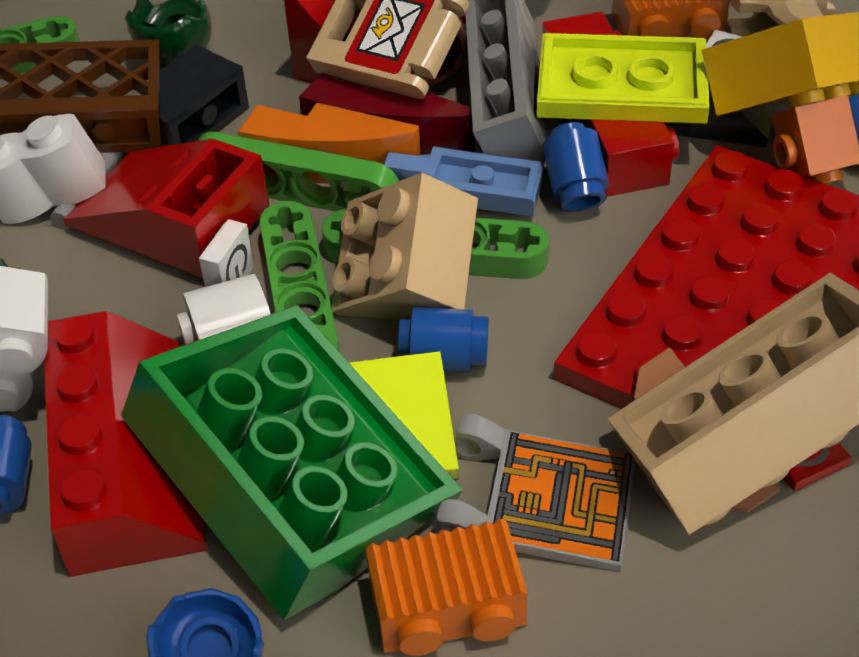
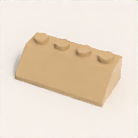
M832 273L816 281L607 418L660 498L689 535L704 525H710L721 520L727 515L731 507L762 487L771 486L779 482L788 474L791 468L820 449L839 443L845 438L849 430L859 425V290Z

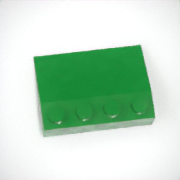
M298 305L139 361L121 413L123 420L283 620L337 592L366 570L368 566L365 548L371 543L381 545L385 540L395 542L400 537L406 539L437 515L442 501L446 499L457 500L463 491Z

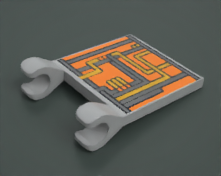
M466 413L460 417L455 443L457 457L466 461H483L499 458L489 511L487 515L465 502L446 499L441 502L438 508L435 534H438L443 529L451 532L457 526L466 529L471 524L480 526L485 521L493 524L498 519H503L508 523L517 553L621 572L635 469V460L630 452L508 430L477 414Z

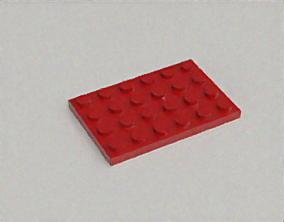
M716 145L554 361L553 379L623 409L635 401L634 396L640 367L669 347L682 364L687 367L829 273L859 290V195L808 177H801L794 171L782 169L740 152ZM796 466L791 468L788 473L792 475ZM788 474L782 480L787 481Z

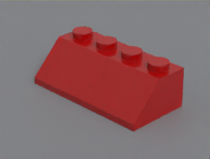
M108 311L48 321V349L44 359L50 524L69 577L208 551L204 520L121 417L139 361L181 347V342Z

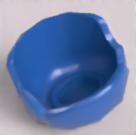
M214 588L177 595L171 598L154 623L148 626L146 634L149 657H262L264 651L262 629L258 617L239 596Z

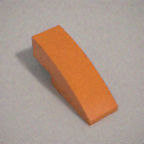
M316 103L308 116L257 104L238 131V135L241 137L365 159L381 164L385 163L388 152L420 156L418 125ZM263 163L264 174L278 177L274 169ZM307 172V176L314 183H329L321 175Z

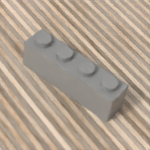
M468 0L469 7L465 14L473 134L484 154L540 161L541 164H544L546 161L542 144L547 139L545 118L537 117L539 61L535 26L524 0Z

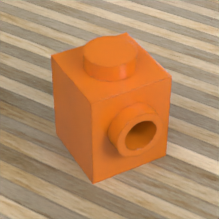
M848 95L771 114L776 135L773 141V152L780 168L794 171L801 177L807 176L822 183H829L843 179L841 168L859 164V144Z

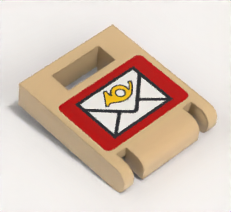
M336 0L306 58L316 73L321 74L324 72L347 81L417 99H424L429 86L419 76L435 80L462 25L457 16L462 17L465 15L469 2L468 0ZM359 8L361 12L346 41L343 42L342 40Z

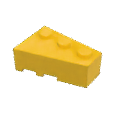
M859 12L801 18L701 50L717 116L789 100L790 108L845 95L859 94Z

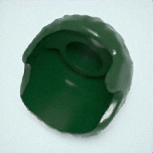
M136 0L133 12L129 10L125 16L127 29L132 40L159 39L160 65H168L196 44L206 48L210 41L212 31L211 17L203 0H199V2L196 0H167L159 5H153L149 0Z

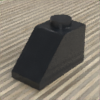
M197 44L159 71L160 121L166 146L198 141L200 136L207 132H220L249 109L243 66Z

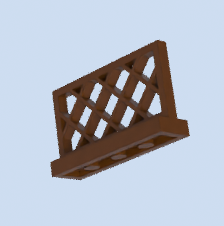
M159 39L0 44V78L9 83L0 89V135L22 133L33 121L43 116L74 114L99 153L131 152L162 147ZM127 59H148L146 63L132 72L120 65ZM73 61H88L92 63L78 73L66 67ZM34 62L37 64L36 67L23 75L12 69L18 63ZM106 73L119 80L105 90L92 83ZM51 75L64 81L49 92L37 85ZM132 90H135L141 94L124 96ZM79 91V92H81L82 94L86 95L87 97H71V96L74 95L75 93H77V92ZM23 93H25L26 95H28V96L31 97L32 99H15V98H17L18 96H20V95H22Z

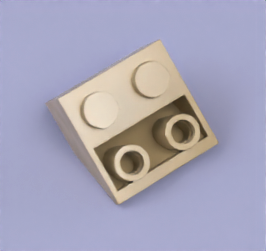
M421 172L349 201L341 221L343 237L340 257L332 279L334 288L332 313L340 316L400 321V319H412L413 307L464 309L478 198Z

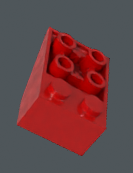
M213 138L131 151L106 176L105 188L96 195L81 201L63 221L68 227L203 278L199 257L223 224L230 219L247 224L249 231L261 217L264 210L269 207L262 157L260 154Z

